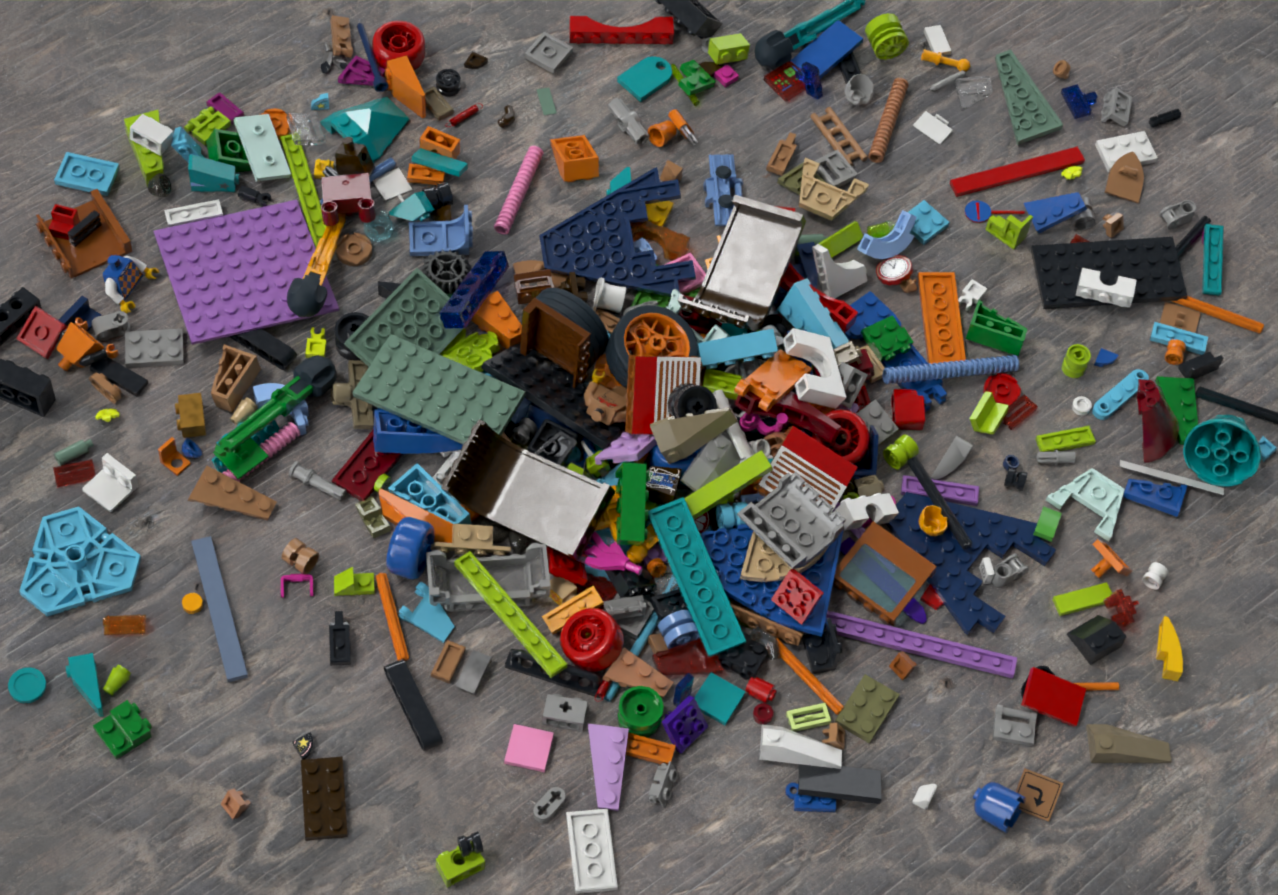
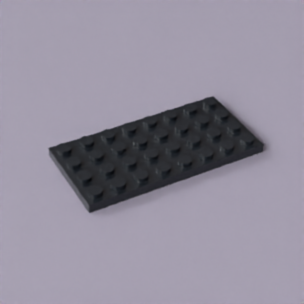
M1173 236L1031 246L1043 309L1116 305L1076 296L1082 268L1100 271V281L1108 286L1116 284L1118 276L1137 280L1132 303L1187 299L1186 287Z
M521 342L483 362L481 367L483 370L498 380L525 391L526 399L603 450L625 432L626 422H618L609 426L601 421H594L586 413L588 406L585 405L584 393L589 382L584 381L582 384L579 383L576 388H573V374L534 349L527 356H524L520 353Z

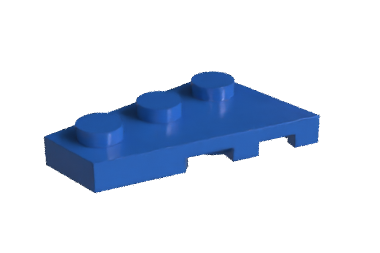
M1079 192L1024 203L1028 214L1033 216L1032 222L1038 234L1087 210Z
M1128 479L1123 497L1177 517L1187 485L1176 487L1171 486V483L1158 485L1153 484L1151 481Z

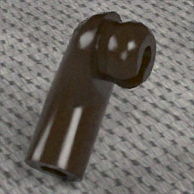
M511 105L504 107L505 115L498 119V125L501 128L508 127L515 121Z

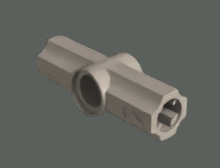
M617 97L608 104V109L617 119L620 130L622 132L626 131L635 144L642 145L649 139V134L640 124L637 113L630 111L622 99Z

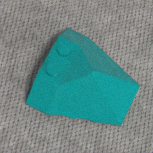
M383 97L334 112L320 121V124L331 134L337 131L343 138L352 137L354 143L365 145L372 161L375 162L380 159L383 151L387 146L391 145L394 137L402 131L410 118L388 97Z

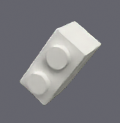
M144 114L130 127V140L160 156L172 143L173 130Z

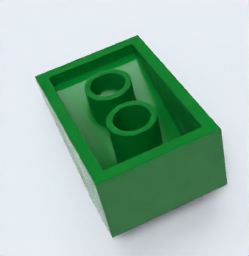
M214 129L206 141L209 159L235 166L236 172L252 171L239 134L237 132Z

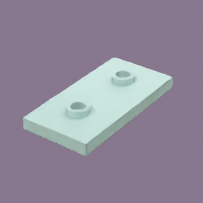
M269 114L235 117L234 123L256 182L290 178L291 172Z

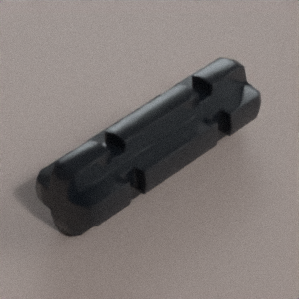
M1173 109L1150 117L1149 124L1151 127H1156L1179 119L1181 112L1179 109Z

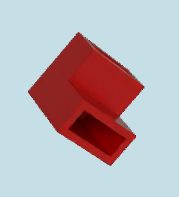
M55 204L51 211L52 221L48 230L54 237L69 240L67 232L80 222L77 209Z

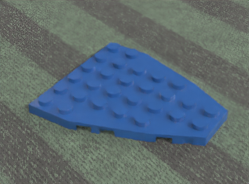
M747 524L737 525V528L726 530V528H721L717 531L702 532L701 538L728 597L785 627L822 636L843 531L813 566L800 573L824 592L808 619L802 625L771 600L783 580L756 582L740 579L753 530Z

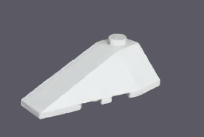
M763 724L761 726L760 760L841 769L842 750L784 727Z

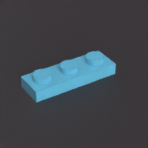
M1154 322L1150 341L1168 345V342L1173 339L1181 340L1186 344V351L1200 355L1205 353L1208 341L1207 336Z

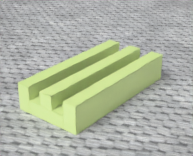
M826 703L786 712L788 723L794 732L831 723ZM823 710V713H818V714H813V715L811 714V715H806V716H804V717H800V718H795V719H793L794 716H799V715L808 714V713H812V712H817V711Z

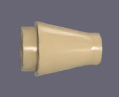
M246 397L240 401L230 420L235 425H238L252 415L258 406Z

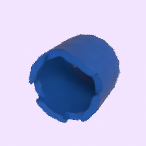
M989 782L982 789L978 788L973 796L976 814L1005 833L1009 831L1008 826L1012 828L1022 812V810L1018 809L1020 804L1026 802V797L996 782Z

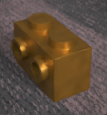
M201 393L178 395V403H175L176 415L180 414V419H177L178 431H182L183 438L205 436L206 428Z

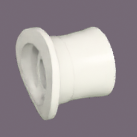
M599 278L596 284L593 310L596 312V309L600 308L620 314L625 299L626 287L610 285L604 282V278Z

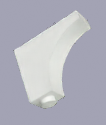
M819 244L812 247L822 293L835 299L867 282V270L863 264L855 260L846 263H835L828 249Z

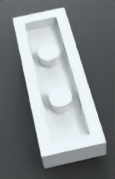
M219 199L164 210L168 227L223 216Z

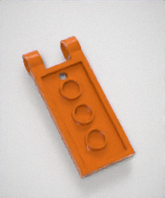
M780 349L774 354V357L769 358L746 379H741L736 385L734 392L741 397H744L749 391L762 398L758 407L768 412L795 387L794 384L805 373L810 374L812 368Z

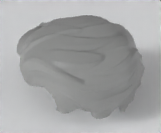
M865 74L854 75L847 82L844 89L847 100L857 106L868 104L873 97L874 84Z

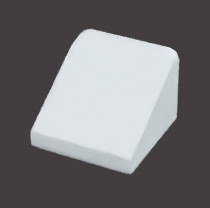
M928 784L920 786L912 803L927 809L937 785Z

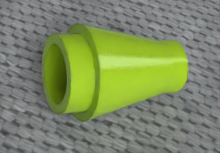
M118 664L115 668L113 667L102 690L113 696L117 690L130 680L129 676L131 673Z

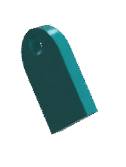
M647 57L619 75L617 82L639 102H642L669 83L672 68L669 62L661 57ZM663 66L665 69L660 70L657 67Z

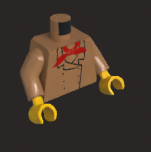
M596 368L592 374L593 381H590L584 393L585 405L588 406L586 413L594 421H601L609 426L618 422H626L627 399L601 384L598 385L603 380L605 372H603L602 376H597L596 371L598 368Z

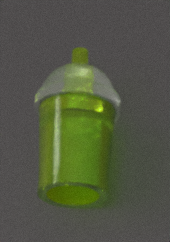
M887 220L883 223L868 226L867 234L875 238L884 237L893 230L896 223Z

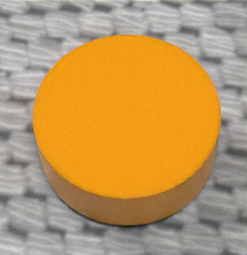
M197 593L185 595L182 599L184 611L189 614L198 613L203 607L201 596Z

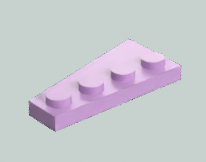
M588 724L598 809L608 808V810L619 811L629 729Z

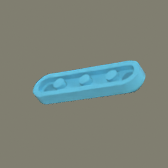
M1140 369L1132 371L1094 404L1092 409L1093 415L1100 420L1108 419L1137 394L1138 379L1149 380L1148 374Z

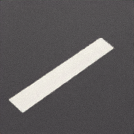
M1120 460V467L1224 495V488Z

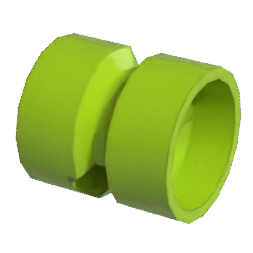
M1074 344L1068 348L1061 367L1066 376L1070 378L1083 376L1091 358L1089 349L1080 344Z
M905 434L899 437L894 442V445L890 444L883 450L885 461L897 470L904 466L910 458L919 454L916 442Z

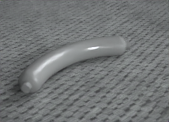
M963 70L932 84L930 90L936 91L965 77L966 72Z

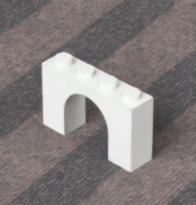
M793 328L783 338L786 354L808 360L818 369L821 375L819 377L805 373L794 384L798 400L836 409L846 399V394L830 337Z

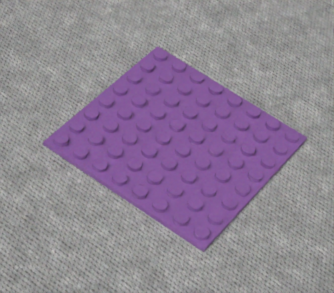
M297 200L154 231V236L192 345L310 318L298 317L289 309L287 304V292L294 278H303L312 254L316 249ZM327 276L322 285L327 289V298L321 310L314 316L339 311Z

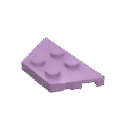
M623 432L618 439L612 441L607 448L595 457V463L600 465L606 459H613L614 463L638 461L657 445L653 434H630Z

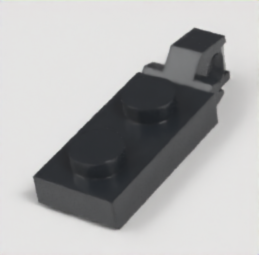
M335 611V622L329 625L330 666L351 665L350 627L348 622H343V611Z

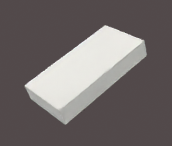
M941 25L925 27L923 32L931 51L935 53L941 52V56L951 55V48Z

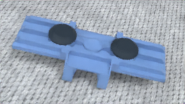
M734 154L709 155L710 178H707L703 184L704 191H707L705 207H709L710 203H713L715 226H726L734 207L732 202L734 197L730 196V188H735V195L743 197V180L736 178Z

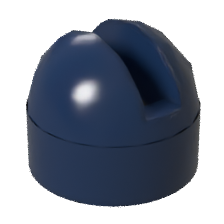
M1008 455L1003 460V467L1006 471H1008L1009 467L1016 469L1019 466V459L1014 455Z

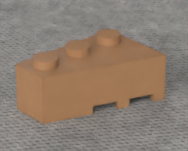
M223 345V355L219 360V370L215 375L211 391L216 407L229 412L234 411L261 370L256 355Z

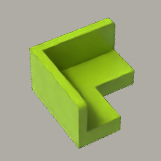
M1011 214L1006 220L999 215L997 217L992 215L988 219L985 230L1014 250L1027 237L1033 216L1029 215L1021 222Z

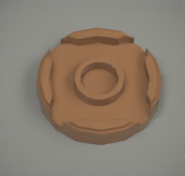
M360 233L343 235L337 241V258L348 266H359L366 263L372 256L370 239Z

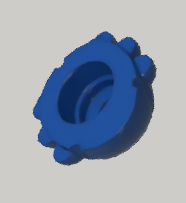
M186 438L182 444V453L188 458L200 457L202 451L194 441Z

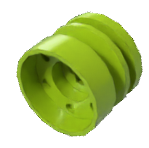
M894 14L879 15L872 19L865 28L866 36L876 57L879 59L887 60L897 57L908 47L909 40L898 17Z

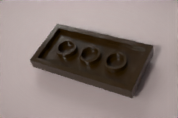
M343 757L301 760L305 841L348 837Z

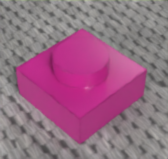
M729 65L714 73V77L725 88L739 79V75Z

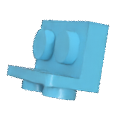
M182 127L175 128L171 146L188 163L189 155L205 158L201 154L202 148Z

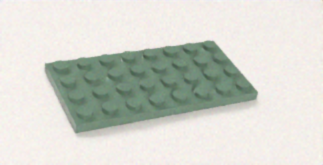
M390 334L352 392L353 397L461 444L468 440L472 427L477 424L479 419L486 422L501 436L526 396L525 391L392 334Z

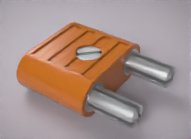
M677 109L670 111L668 116L686 139L688 138L693 145H696L698 141L693 135L694 132Z

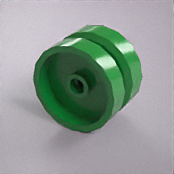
M636 686L625 691L619 702L617 715L619 727L628 728V733L646 738L656 733L661 725L664 708L660 695L655 690L645 686Z

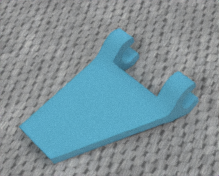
M419 582L415 593L423 597L413 613L407 607L402 606L398 612V618L415 625L444 643L454 629V625L440 603L436 606L430 605L429 587L423 582Z

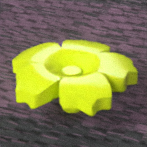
M1071 166L1062 171L1061 175L1066 180L1075 179V177L1082 175L1083 168Z
M112 408L98 411L95 418L110 422L111 418L119 417L120 413Z

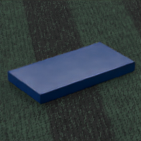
M837 20L790 60V64L816 83L861 45L863 38Z

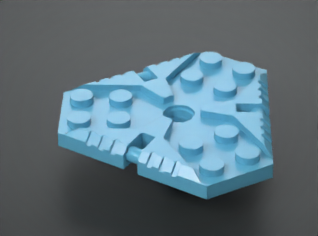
M79 506L42 518L32 550L34 558L30 557L19 592L22 597L43 614L51 616L71 608L84 606L86 602L92 600L97 602L107 597L110 598L114 595L132 591L141 556L113 533L107 534V528ZM90 590V593L82 594V592Z

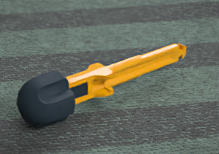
M345 213L339 214L338 224L326 226L303 278H294L289 287L287 304L289 309L298 317H312L316 315L325 303L327 289L322 285L346 221Z

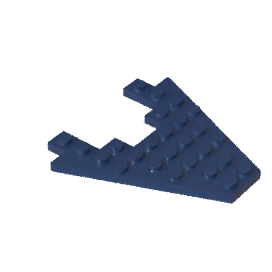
M657 167L653 168L540 234L544 269H550L552 273L569 276V272H575L576 277H585L586 280L595 282L602 277L604 282L610 285L672 297L671 293L674 289L679 291V282L696 280L693 260L656 266L654 250L635 253L630 223L648 221L645 204L681 199L678 179L660 182Z
M906 492L895 505L899 513L886 525L896 538L937 566L936 573L932 578L929 577L927 581L944 602L943 604L964 633L968 635L976 623L994 633L1006 616L974 596L983 581L968 572L970 567L985 548L1003 558L1011 546H1014L1043 566H1046L1055 554L1056 549L1042 541V538L1033 535L1037 526L1035 522L946 501L972 541L971 547L964 550L949 527H947L942 535L930 536L926 534L919 526V516L926 506L934 504L929 497Z

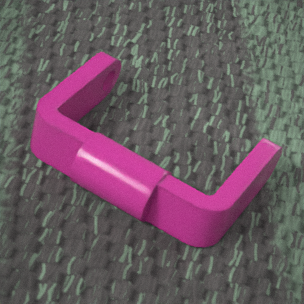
M291 574L281 577V598H284V582L310 581V596H313L312 575Z

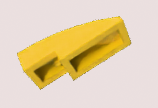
M1164 616L1159 624L1156 659L1164 661L1162 678L1178 681L1183 673L1182 650L1173 624L1169 617Z

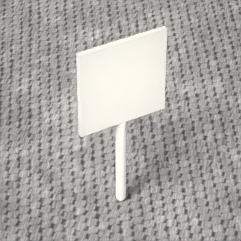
M399 168L388 171L373 180L384 201L398 196L400 201L403 202L404 199L401 195L413 190Z

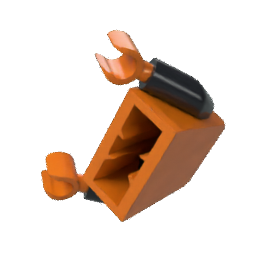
M76 318V324L71 322L60 333L57 350L64 357L58 366L65 371H68L72 364L84 368L107 358V355L109 358H116L119 355L118 350L113 351L115 349L113 344L107 345L106 350H104V346L86 331L88 324L87 321L83 322L82 318Z

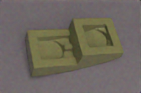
M373 496L355 504L361 519L373 539L391 531L389 523L383 516L381 508Z

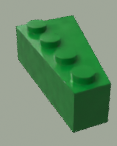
M623 462L615 472V478H619L616 485V494H620V498L617 499L616 511L620 514V517H617L616 520L617 544L641 546L644 540H647L648 530L645 528V521L648 519V509H645V501L647 502L649 497V491L646 490V482L649 481V470H646V464Z

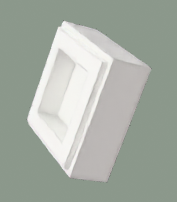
M989 557L982 558L979 569L983 583L990 584L995 574L991 559Z

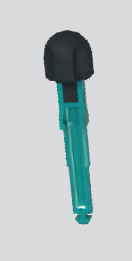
M845 0L808 21L798 23L784 33L779 30L768 33L756 43L754 50L756 60L761 66L769 69L782 66L791 60V52L816 39L818 34L827 30L837 20L840 21L861 9V6L865 5L866 1Z

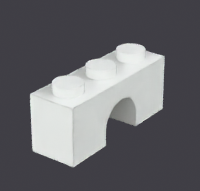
M1082 268L1076 296L1130 308L1137 280L1118 276L1116 284L1108 286L1100 281V271Z
M876 493L868 497L863 495L856 499L846 498L840 502L841 505L836 509L846 519L843 523L844 531L860 528L869 517L877 524L889 523L899 513L890 493Z

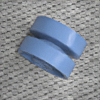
M689 610L676 611L663 618L658 624V629L670 651L687 648L700 638Z

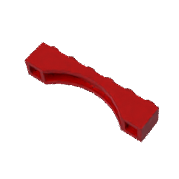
M588 16L569 17V43L673 44V17H655L648 22L630 27L605 25Z
M789 263L781 283V287L789 292L794 283L804 280L791 263ZM810 284L809 286L813 292H817L819 295V301L823 307H827L833 322H837L845 334L855 324L858 312L846 302L829 297Z

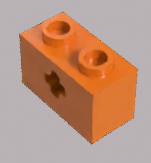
M428 126L420 137V148L456 159L460 153V139Z

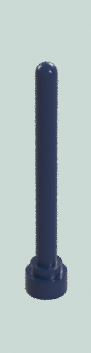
M358 23L357 29L375 77L373 81L374 88L377 92H383L388 88V82L386 78L381 76L364 25Z

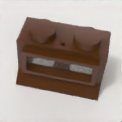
M550 269L514 274V286L518 305L530 303L534 297L536 298L546 288H554Z

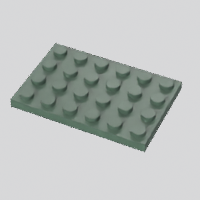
M416 268L346 340L344 345L368 367L390 334L440 354L472 318L425 274Z

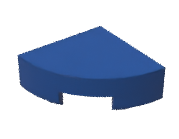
M1101 348L1094 365L1103 367L1104 365L1113 364L1118 355Z

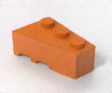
M499 291L493 292L465 306V312L472 318L471 321L477 324L480 330L495 333L499 344L504 348L508 349L521 342L522 325Z

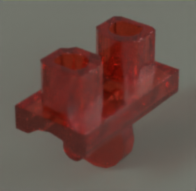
M1122 589L1116 590L1103 600L1107 609L1116 608L1118 614L1112 615L1111 620L1115 621L1118 626L1123 625V627H1126L1135 622L1133 615L1137 614L1135 606L1139 605L1138 600L1132 602L1130 595L1124 596Z

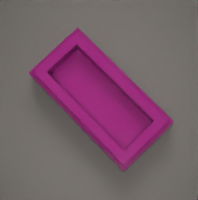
M220 92L206 101L207 106L213 107L215 113L219 111L231 120V125L234 124L235 117H244V112Z

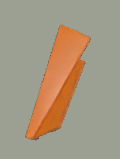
M383 489L379 490L382 514L386 520L396 526L404 517H413L429 522L435 529L434 542L452 543V523Z

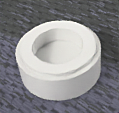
M1083 396L1075 398L1072 404V410L1081 416L1087 415L1092 407L1091 401Z

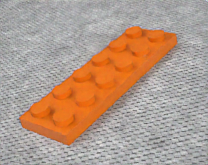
M919 272L917 277L928 363L938 364L939 362L966 360L955 272Z

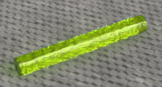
M671 64L672 73L679 82L684 77L676 65ZM695 94L688 96L694 106L700 103Z

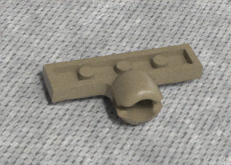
M349 360L347 364L349 383L333 384L331 389L332 404L351 407L353 429H373L372 404L353 397L352 393L367 371L368 366L363 361Z

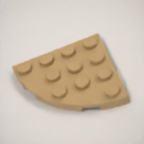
M753 531L740 579L756 582L784 580L792 568ZM828 547L807 565L795 570L802 573L809 569L824 555Z

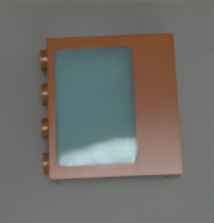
M873 521L836 567L833 586L838 590L843 589L846 591L847 596L853 601L858 600L864 604L863 607L868 612H874L879 615V619L887 625L890 623L894 626L896 618L929 577L932 578L934 576L937 566Z

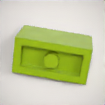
M985 391L969 418L973 430L981 433L995 434L1009 410V406L996 403L992 392Z

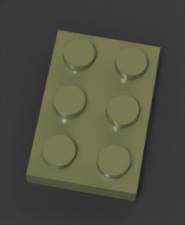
M865 674L836 718L835 723H838L843 729L870 744L900 694Z

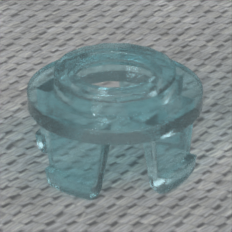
M381 210L380 214L376 215L374 221L364 223V233L369 239L384 241L392 236L394 224L389 217L390 213ZM375 226H383L385 232L378 234L377 230L373 228Z

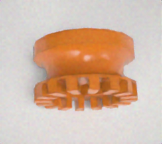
M660 558L652 559L647 565V570L654 578L663 576V573L667 571L666 565Z

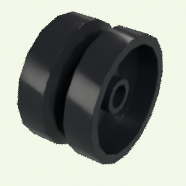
M352 312L341 316L336 322L334 328L335 345L340 356L347 360H361L344 343L369 316L364 313Z
M691 383L680 384L674 388L669 395L667 403L668 412L675 419L686 417V414L693 413V416L704 414L708 410L717 409L716 398L713 393L706 387Z

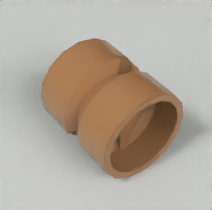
M294 538L283 550L281 558L289 565L295 564V569L301 573L308 574L318 562L320 554L311 547L306 548L305 543L298 538Z

